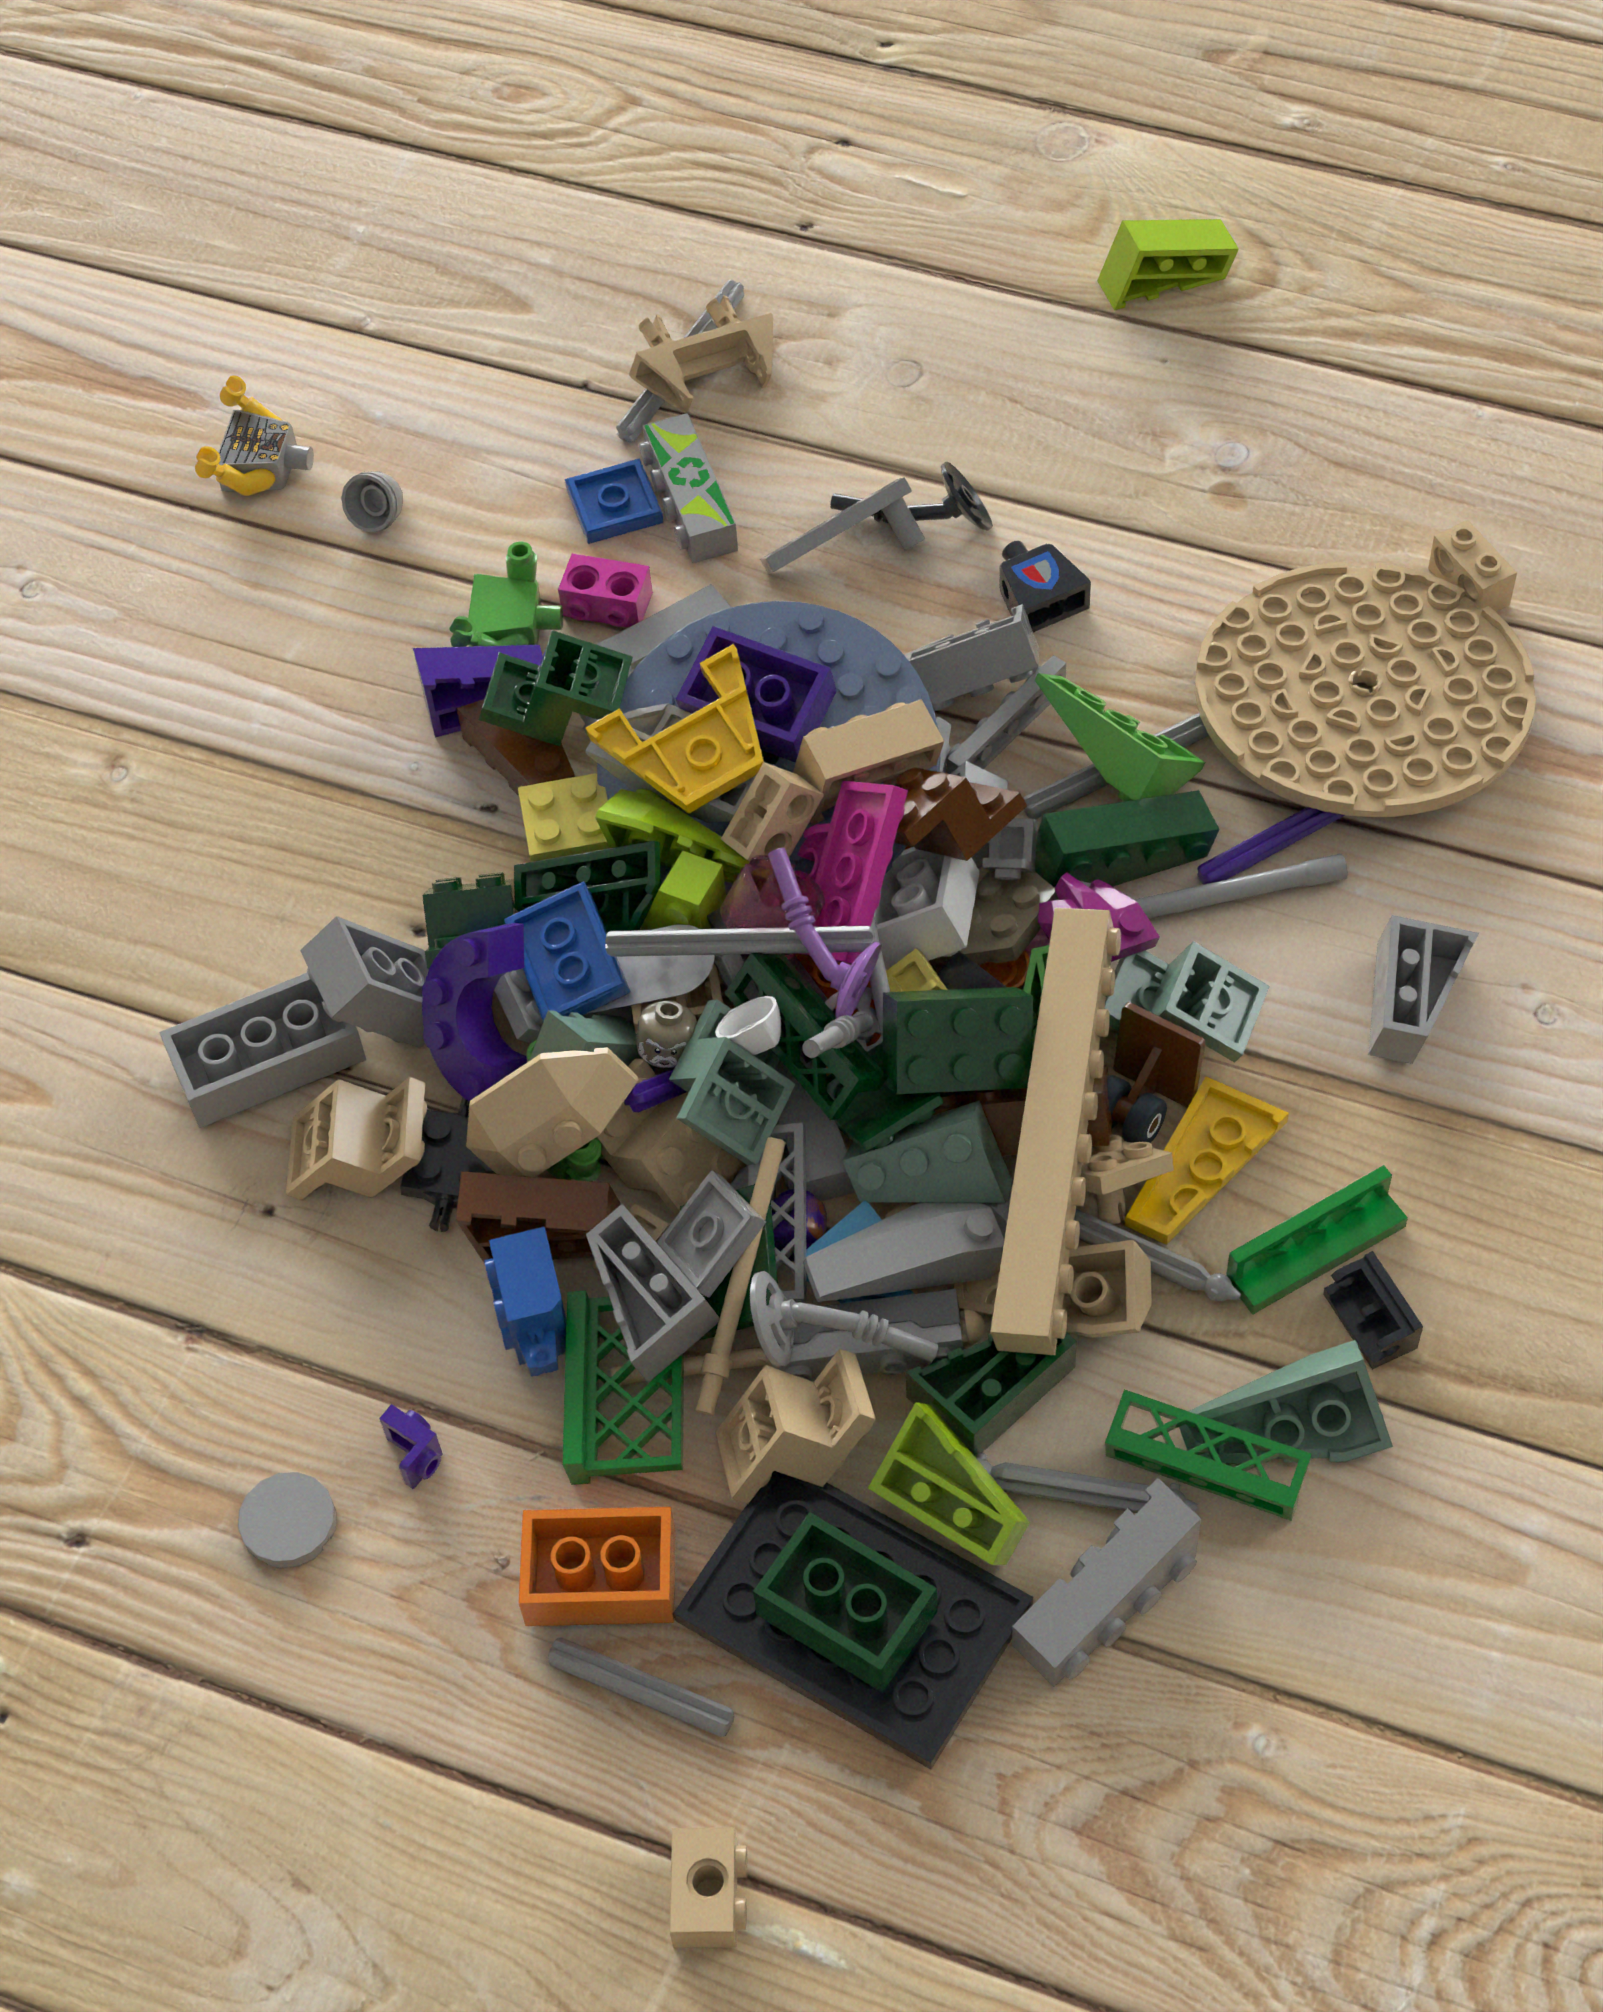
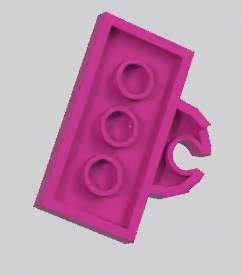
M842 780L831 823L816 824L804 830L803 834L806 840L800 847L797 855L814 861V867L810 874L798 870L793 872L802 896L808 897L809 902L805 906H811L812 912L809 915L815 917L816 921L812 924L814 927H871L875 910L880 903V891L886 869L892 859V847L898 825L904 815V803L908 790L895 785ZM834 952L831 954L836 962L852 964L862 952ZM798 953L801 955L811 957L809 953Z

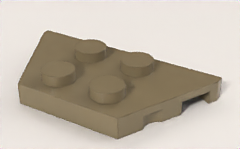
M988 871L977 884L967 947L961 949L960 952L979 966L987 962L1002 963L1016 961L1041 929L1038 923L1039 903L1059 900L1055 888L1036 872L1021 873V880L995 879V872ZM954 955L949 957L940 956L928 962L936 972L938 963L948 962Z

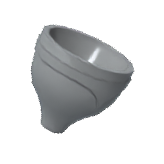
M380 471L361 472L349 479L343 487L341 496L342 508L348 520L356 528L365 532L381 531L391 526L400 515L403 506V492L399 484L385 473Z

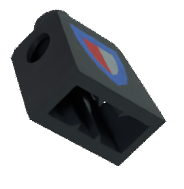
M1013 541L1003 549L1002 557L1005 561L999 566V588L1011 616H1013L1011 608L1023 604L1033 633L1090 608L1091 581L1052 544L1046 543L1028 551L1021 541Z

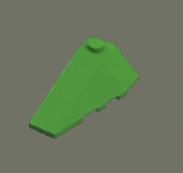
M1037 674L1034 681L1105 781L1119 790L1118 797L1124 802L1174 794L1203 769L1206 762L1163 734L1158 738L1150 733L1138 730L1137 727L1140 721L1130 715L1125 716L1111 709L1105 711L1106 702L1062 676Z

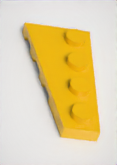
M1206 1076L1163 1150L1172 1152L1174 1170L1146 1180L1126 1215L1125 1226L1167 1245L1288 1122L1289 1113Z

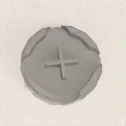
M299 1472L278 1473L260 1481L246 1495L239 1509L238 1529L248 1552L254 1557L256 1556L259 1560L265 1561L267 1565L276 1568L298 1567L315 1559L323 1551V1546L328 1542L329 1537L332 1539L336 1530L337 1511L327 1488L314 1477Z

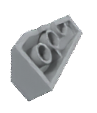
M917 1203L805 1257L803 1264L817 1302L989 1279L992 1277L1002 1257L1004 1238L991 1207L981 1203Z

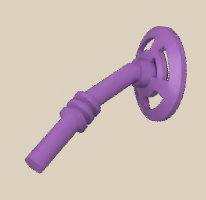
M779 848L768 853L785 902L781 905L782 910L788 911L785 914V918L792 921L788 924L789 930H795L824 978L831 982L830 987L838 990L836 1019L843 1015L851 1016L871 978L882 944L878 942L871 944L851 965L844 962L838 965L812 925L816 921L815 917L809 915L812 912L811 906H805L809 900L807 896H802L786 849Z

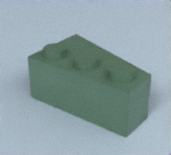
M548 1010L529 1061L541 1053L574 1050L594 1052L595 1048L606 1047L627 1066L634 1059L643 1058L638 1054L636 1046L637 1034H635L634 1025L625 1018L593 1014L590 1019L573 1012L567 1017L561 1016L556 1011ZM648 1063L652 1070L655 1071V1067Z
M980 1100L933 1115L920 1124H909L895 1133L896 1136L891 1143L880 1149L864 1151L853 1141L842 1160L859 1202L865 1200L867 1202L1006 1203L1013 1185Z

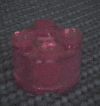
M757 855L751 859L749 864H745L724 898L720 907V913L728 929L788 927V924L792 922L785 918V914L788 911L782 910L781 905L785 902L768 855ZM791 863L792 869L794 870L795 865ZM795 874L802 896L808 897L809 902L805 906H811L812 912L809 915H813L815 920H817L825 905L824 894L816 881L808 874L804 880ZM796 953L783 954L787 959H792Z

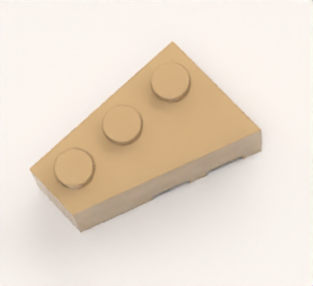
M922 699L908 704L903 702L896 703L883 712L870 716L858 715L844 724L829 729L826 727L816 728L806 736H803L793 773L798 774L824 794L810 820L812 826L824 820L821 812L836 805L842 780L875 784L883 782L886 785H895L898 776L906 770L914 767L929 769L937 764L945 741Z

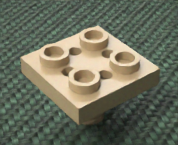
M1111 1135L1110 1146L1092 1147L1090 1162H1082L1080 1177H1085L1086 1191L1096 1194L1098 1219L1109 1224L1120 1223V1220L1125 1221L1127 1212L1123 1188L1173 1171L1172 1152L1152 1148V1144L1149 1142L1130 1143L1122 1141V1137L1119 1135Z

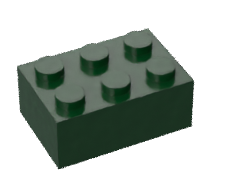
M1017 987L883 992L882 1070L888 1076L884 1085L896 1094L1028 1088L1032 1062L1033 996Z
M811 1512L808 1513L753 1590L756 1615L882 1693L938 1612L937 1588Z

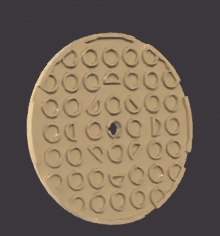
M1333 562L1306 566L1278 574L1253 586V592L1242 598L1239 602L1232 601L1216 617L1201 643L1196 666L1195 694L1201 720L1217 748L1237 769L1262 787L1303 806L1325 812L1361 817H1396L1437 810L1457 803L1476 794L1508 769L1525 745L1531 730L1536 706L1533 682L1534 670L1526 649L1509 624L1489 606L1478 609L1474 605L1476 604L1475 602L1465 597V590L1439 577L1402 566L1376 563L1375 569L1347 568L1346 562ZM1363 682L1373 687L1372 692L1369 693L1368 689L1360 688L1355 684Z

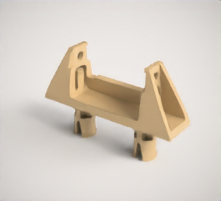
M723 295L720 304L714 298L706 305V310L718 327L717 329L676 341L671 339L660 315L656 314L653 323L647 317L640 322L639 330L643 333L651 348L636 352L629 376L641 386L683 412L689 410L693 400V395L689 393L684 381L736 366L737 363L744 362L751 373L755 372L761 383V388H765L772 374L773 314L768 313L739 321L729 302L730 300L727 296Z

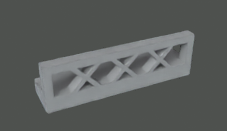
M803 1122L777 1124L770 1137H794V1151L779 1165L771 1196V1210L776 1212L772 1216L773 1229L782 1220H785L794 1228V1239L781 1252L775 1247L776 1268L778 1269L782 1264H785L795 1273V1290L782 1291L786 1300L794 1299L796 1303H807V1273L803 1264L806 1257V1127ZM763 1153L757 1165H748V1186L754 1185L756 1182ZM793 1165L794 1176L788 1171ZM784 1176L794 1185V1194L780 1208L773 1200L776 1199V1183ZM793 1209L794 1219L788 1215ZM793 1253L795 1264L788 1259Z

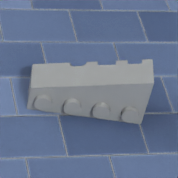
M1159 1478L1145 1490L1149 1495V1501L1135 1515L1127 1508L1114 1522L1116 1527L1108 1536L1106 1545L1102 1549L1091 1545L1078 1558V1562L1070 1573L1073 1579L1068 1584L1063 1579H1058L1012 1626V1646L1053 1687L1064 1677L1071 1680L1078 1676L1090 1662L1089 1655L1101 1644L1105 1647L1113 1644L1126 1629L1125 1622L1137 1611L1141 1615L1147 1613L1162 1595L1161 1589L1172 1579L1176 1583L1182 1581L1196 1566L1197 1560H1195L1201 1518Z

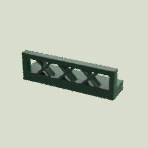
M751 953L725 991V995L735 1007L750 1001L743 991L751 979H753L759 986V997L770 996L776 999L779 1011L785 1016L786 1036L780 1037L778 1044L771 1048V1050L830 1120L840 1119L858 1092L878 1091L888 1076L857 1040L842 1048H831L812 1058L813 1068H806L800 1061L799 1041H806L823 1032L825 1026L836 1019V1015L783 953ZM826 1073H833L844 1086L835 1100L827 1093Z

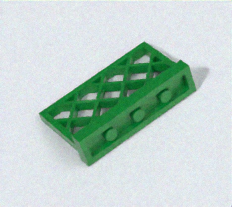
M586 1290L567 1292L562 1465L571 1485L591 1484V1476L683 1470L684 1353L654 1377L633 1398L619 1386L636 1369L630 1361L627 1348L620 1343L624 1339L621 1328L619 1327L611 1335L600 1326V1312L614 1310L610 1297L589 1298ZM600 1337L605 1340V1342L601 1346ZM614 1348L628 1361L610 1378L599 1368V1362ZM671 1376L672 1386L666 1382ZM599 1379H600L603 1383H605L600 1389H599ZM661 1388L672 1397V1404L657 1418L643 1404ZM614 1391L628 1404L609 1421L598 1412V1406ZM637 1411L651 1425L638 1438L632 1441L618 1428ZM671 1419H672V1430L666 1426V1424H667ZM598 1422L603 1426V1428L599 1432ZM659 1431L672 1441L671 1456L650 1457L642 1448ZM611 1435H614L627 1447L615 1460L597 1461L598 1447Z

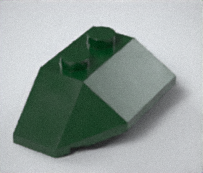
M650 841L514 865V908L520 912L584 881L591 892L607 933L609 931H638L661 886L660 842Z

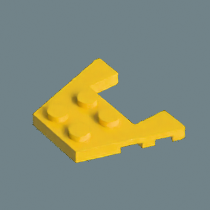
M734 644L699 663L703 675L719 699L642 742L620 708L585 728L588 737L594 744L687 813L693 812L754 777L764 763L737 648Z

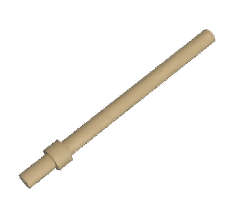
M772 1137L767 1138L750 1201V1206L764 1220L766 1219L785 1146L783 1140ZM763 1227L733 1266L711 1353L705 1354L700 1372L704 1375L695 1410L700 1414L714 1416L723 1380L729 1379L733 1360L729 1356Z

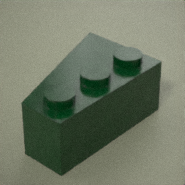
M1066 1332L1064 1339L1057 1338L1055 1355L998 1351L992 1335L989 1334L988 1340L963 1351L961 1348H957L947 1353V1358L923 1369L917 1366L906 1371V1398L913 1404L918 1402L932 1405L971 1453L977 1457V1453H982L1075 1368L1077 1341Z

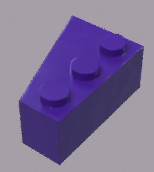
M540 645L413 648L424 700L435 738L461 731L456 708L485 699L499 652L540 665L543 657Z

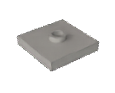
M711 1170L657 1241V1244L699 1293L710 1298L765 1225L766 1221L721 1175Z

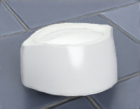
M770 996L758 997L731 1009L715 1030L716 1036L727 1037L752 1055L775 1047L781 1035V1017L776 999Z

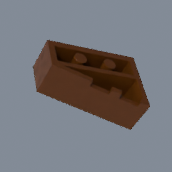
M484 699L456 708L463 740L470 747L474 746L485 757L486 763L493 770L497 769L508 781L509 787L518 796L517 787L575 777L562 743L560 746L478 720Z
M461 1172L456 1222L483 1262L486 1259L493 1258L489 1240L545 1227L552 1260L592 1257L593 1253L586 1234L618 1208L621 1203L611 1185L604 1182Z

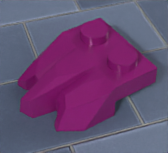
M1065 873L1055 887L1059 900L1039 903L1038 923L1049 941L1055 908L1110 910L1113 927L1120 928L1121 932L1120 952L1118 956H1112L1111 962L1151 949L1156 946L1160 938L1137 901L1099 879L1092 881L1088 887L1070 874Z

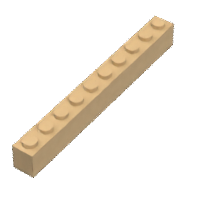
M1055 908L990 1330L998 1351L1055 1355L1057 1338L1064 1339L1066 1335L1067 1311L1062 1309L1063 1295L1070 1294L1073 1287V1266L1068 1265L1070 1249L1076 1250L1079 1244L1080 1225L1079 1221H1075L1074 1218L1076 1206H1083L1085 1201L1086 1181L1085 1177L1080 1176L1082 1162L1089 1163L1091 1158L1092 1138L1090 1134H1087L1088 1120H1095L1097 1116L1098 1096L1097 1092H1092L1094 1078H1101L1103 1074L1104 1055L1103 1051L1098 1049L1100 1037H1107L1109 1031V1010L1104 1009L1106 996H1113L1115 989V970L1110 968L1112 956L1119 955L1121 946L1120 928L1113 927L1110 910Z

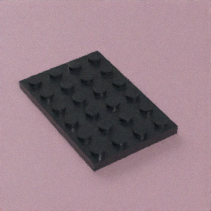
M773 1471L769 1482L764 1487H761L749 1504L745 1506L673 1615L674 1620L931 1770L1012 1640V1626L1033 1605V1596L827 1482L821 1487ZM809 1512L937 1588V1614L883 1693L756 1615L753 1590Z

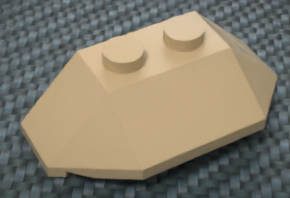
M608 1047L595 1048L594 1052L574 1050L541 1053L470 1100L466 1147L496 1174L536 1177L599 1136L638 1082V1076Z

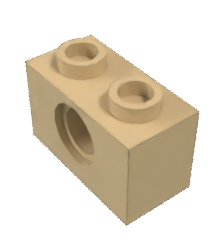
M735 1827L672 1828L670 1936L673 1948L737 1947V1930H746V1897H737V1878H747V1846L738 1845ZM706 1879H716L723 1884L722 1889L713 1896L706 1897L696 1892L698 1885Z

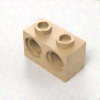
M1465 520L1434 535L1428 569L1436 577L1465 590V597L1475 602L1476 604L1474 605L1478 609L1489 606L1497 612L1510 605L1517 572L1469 520Z
M764 762L721 840L746 860L773 868L768 853L779 848H785L788 857H790L824 794L798 774Z

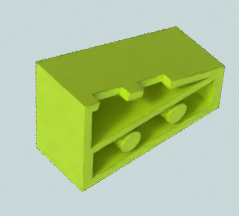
M915 1402L868 1489L991 1565H1007L1030 1521L932 1405Z

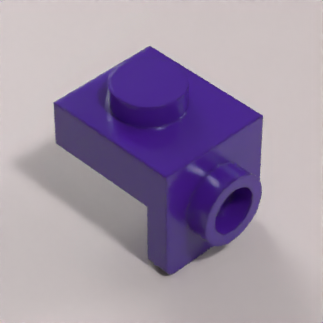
M391 1404L379 1419L386 1439L408 1453L399 1464V1469L404 1483L414 1489L422 1479L426 1480L435 1473L443 1453L437 1434L430 1430V1424L421 1415L413 1410H408L407 1413H404Z

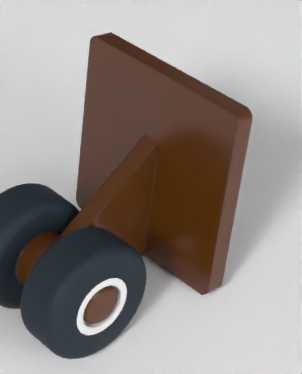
M1127 1002L1121 1011L1113 1069L1115 1072L1135 1081V1084L1131 1088L1129 1082L1115 1075L1108 1076L1109 1109L1113 1120V1127L1117 1123L1123 1125L1122 1138L1124 1141L1130 1143H1151L1161 1129L1167 1112L1166 1102L1153 1094L1157 1092L1188 1108L1198 1090L1206 1042L1202 1037L1131 1002Z

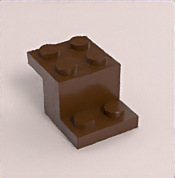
M914 767L906 770L896 779L895 786L908 790L904 803V815L898 825L894 843L910 847L914 846L918 850L968 861L1027 807V804L1021 793L1017 791L972 783L966 777Z

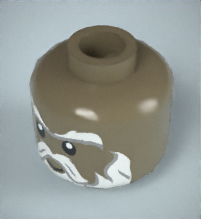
M662 1001L649 1005L641 1012L638 1020L636 1038L638 1054L655 1068L663 1070L675 1068L697 1024L695 1015L687 1007L674 1001Z

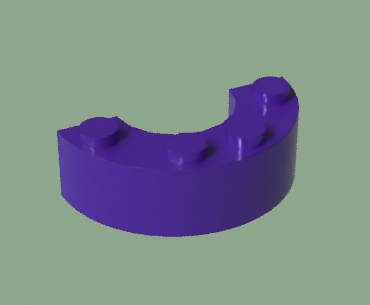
M521 923L504 924L470 932L453 939L440 950L433 960L422 986L424 1042L430 1049L432 1057L444 1078L468 1101L527 1063V1056L513 1051L501 1038L495 1026L492 1012L493 993L500 978L507 972L525 968L524 924Z

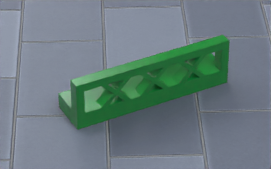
M1384 1165L1229 1253L1226 1276L1231 1280L1232 1286L1241 1293L1240 1299L1252 1315L1406 1227L1408 1217L1388 1194L1392 1174Z
M1125 1389L1105 1440V1453L1107 1457L1292 1521L1299 1492L1312 1456L1311 1453ZM1130 1406L1150 1412L1157 1425L1156 1428L1141 1435L1122 1429ZM1160 1416L1171 1419L1172 1421H1169L1164 1424ZM1186 1424L1197 1428L1204 1443L1186 1451L1175 1447L1168 1432ZM1207 1432L1215 1434L1219 1437L1210 1440ZM1162 1435L1165 1443L1154 1440V1438ZM1232 1440L1244 1445L1251 1460L1232 1467L1221 1462L1215 1448ZM1254 1448L1267 1453L1257 1456ZM1208 1451L1212 1460L1200 1455ZM1277 1457L1298 1463L1290 1487L1270 1480L1262 1464ZM1256 1468L1259 1476L1246 1471Z

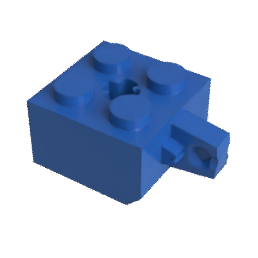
M545 1227L489 1240L493 1258L484 1260L493 1293L494 1308L505 1350L515 1348L519 1365L526 1364L531 1377L559 1370L558 1356L563 1355L566 1351L567 1319Z

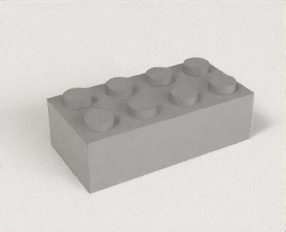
M307 973L159 1032L199 1128L367 1060L356 1026L343 1021L337 1022L325 1012L322 1005L324 1000L317 985L309 978Z

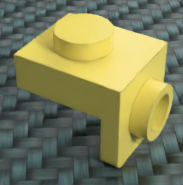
M917 948L886 970L891 992L947 990L923 953Z

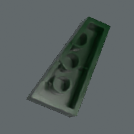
M1199 790L1046 813L1043 815L1037 831L1035 872L1054 888L1065 873L1070 874L1079 881L1091 883L1099 879L1114 887L1207 857L1220 829Z

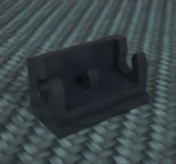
M1373 1251L1331 1274L1335 1282L1324 1288L1323 1295L1351 1338L1356 1340L1359 1350L1372 1370L1418 1348L1423 1325Z

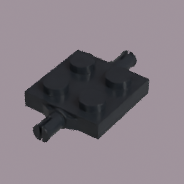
M463 1097L458 1113L427 1110L422 1124L423 1156L416 1166L403 1174L400 1185L401 1195L425 1199L435 1205L429 1227L435 1231H438L439 1223L441 1232H446L449 1229L452 1210L457 1208L461 1172L496 1174L466 1147L470 1101Z

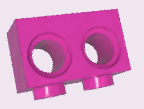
M571 553L558 588L563 616L576 620L611 624L616 627H631L642 621L653 593L649 566Z

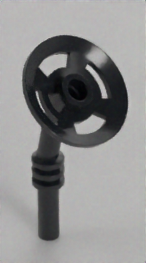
M949 462L941 465L942 479L948 493L942 499L943 503L907 505L915 521L945 520L951 517L957 519L963 515L968 521L985 531L993 527L989 513L973 487L960 471ZM833 493L830 508L843 511L863 498ZM882 509L871 515L877 522H880L883 518L884 523H889Z

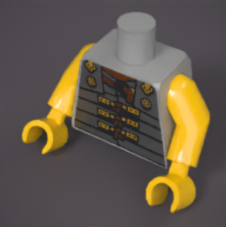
M232 375L228 378L226 386L220 391V400L226 406L233 407L238 404L241 409L233 410L219 451L209 446H204L199 450L196 456L198 462L195 465V472L199 477L205 479L215 475L216 481L220 484L221 491H236L243 496H250L266 490H281L286 486L291 469L311 470L314 461L313 448L298 446L292 425L273 414L252 396L248 399L244 395L246 391L244 380Z

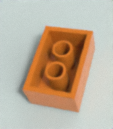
M671 1507L523 1510L519 1606L525 1626L674 1623L676 1530Z

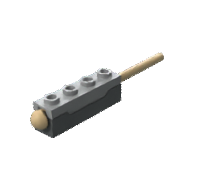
M956 1289L834 1304L822 1307L857 1314L864 1310L868 1312V1318L872 1314L877 1315L878 1321L882 1318L887 1319L889 1326L938 1344L934 1360L929 1362L882 1343L876 1347L872 1345V1339L869 1343L863 1342L862 1336L859 1339H855L852 1337V1332L802 1322L799 1328L793 1329V1350L790 1362L786 1366L775 1367L766 1357L762 1347L732 1350L729 1358L733 1360L731 1370L756 1366L765 1367V1365L809 1381H815L839 1349H843L856 1354L862 1374L881 1372L887 1375H895L905 1372L908 1368L929 1366L947 1358V1353L957 1348H961L963 1351L965 1350L964 1346L977 1344L984 1336L985 1323L977 1312L970 1309H964L965 1318L961 1319ZM705 1354L684 1357V1376L701 1374ZM622 1366L611 1367V1377ZM635 1369L619 1385L647 1381Z

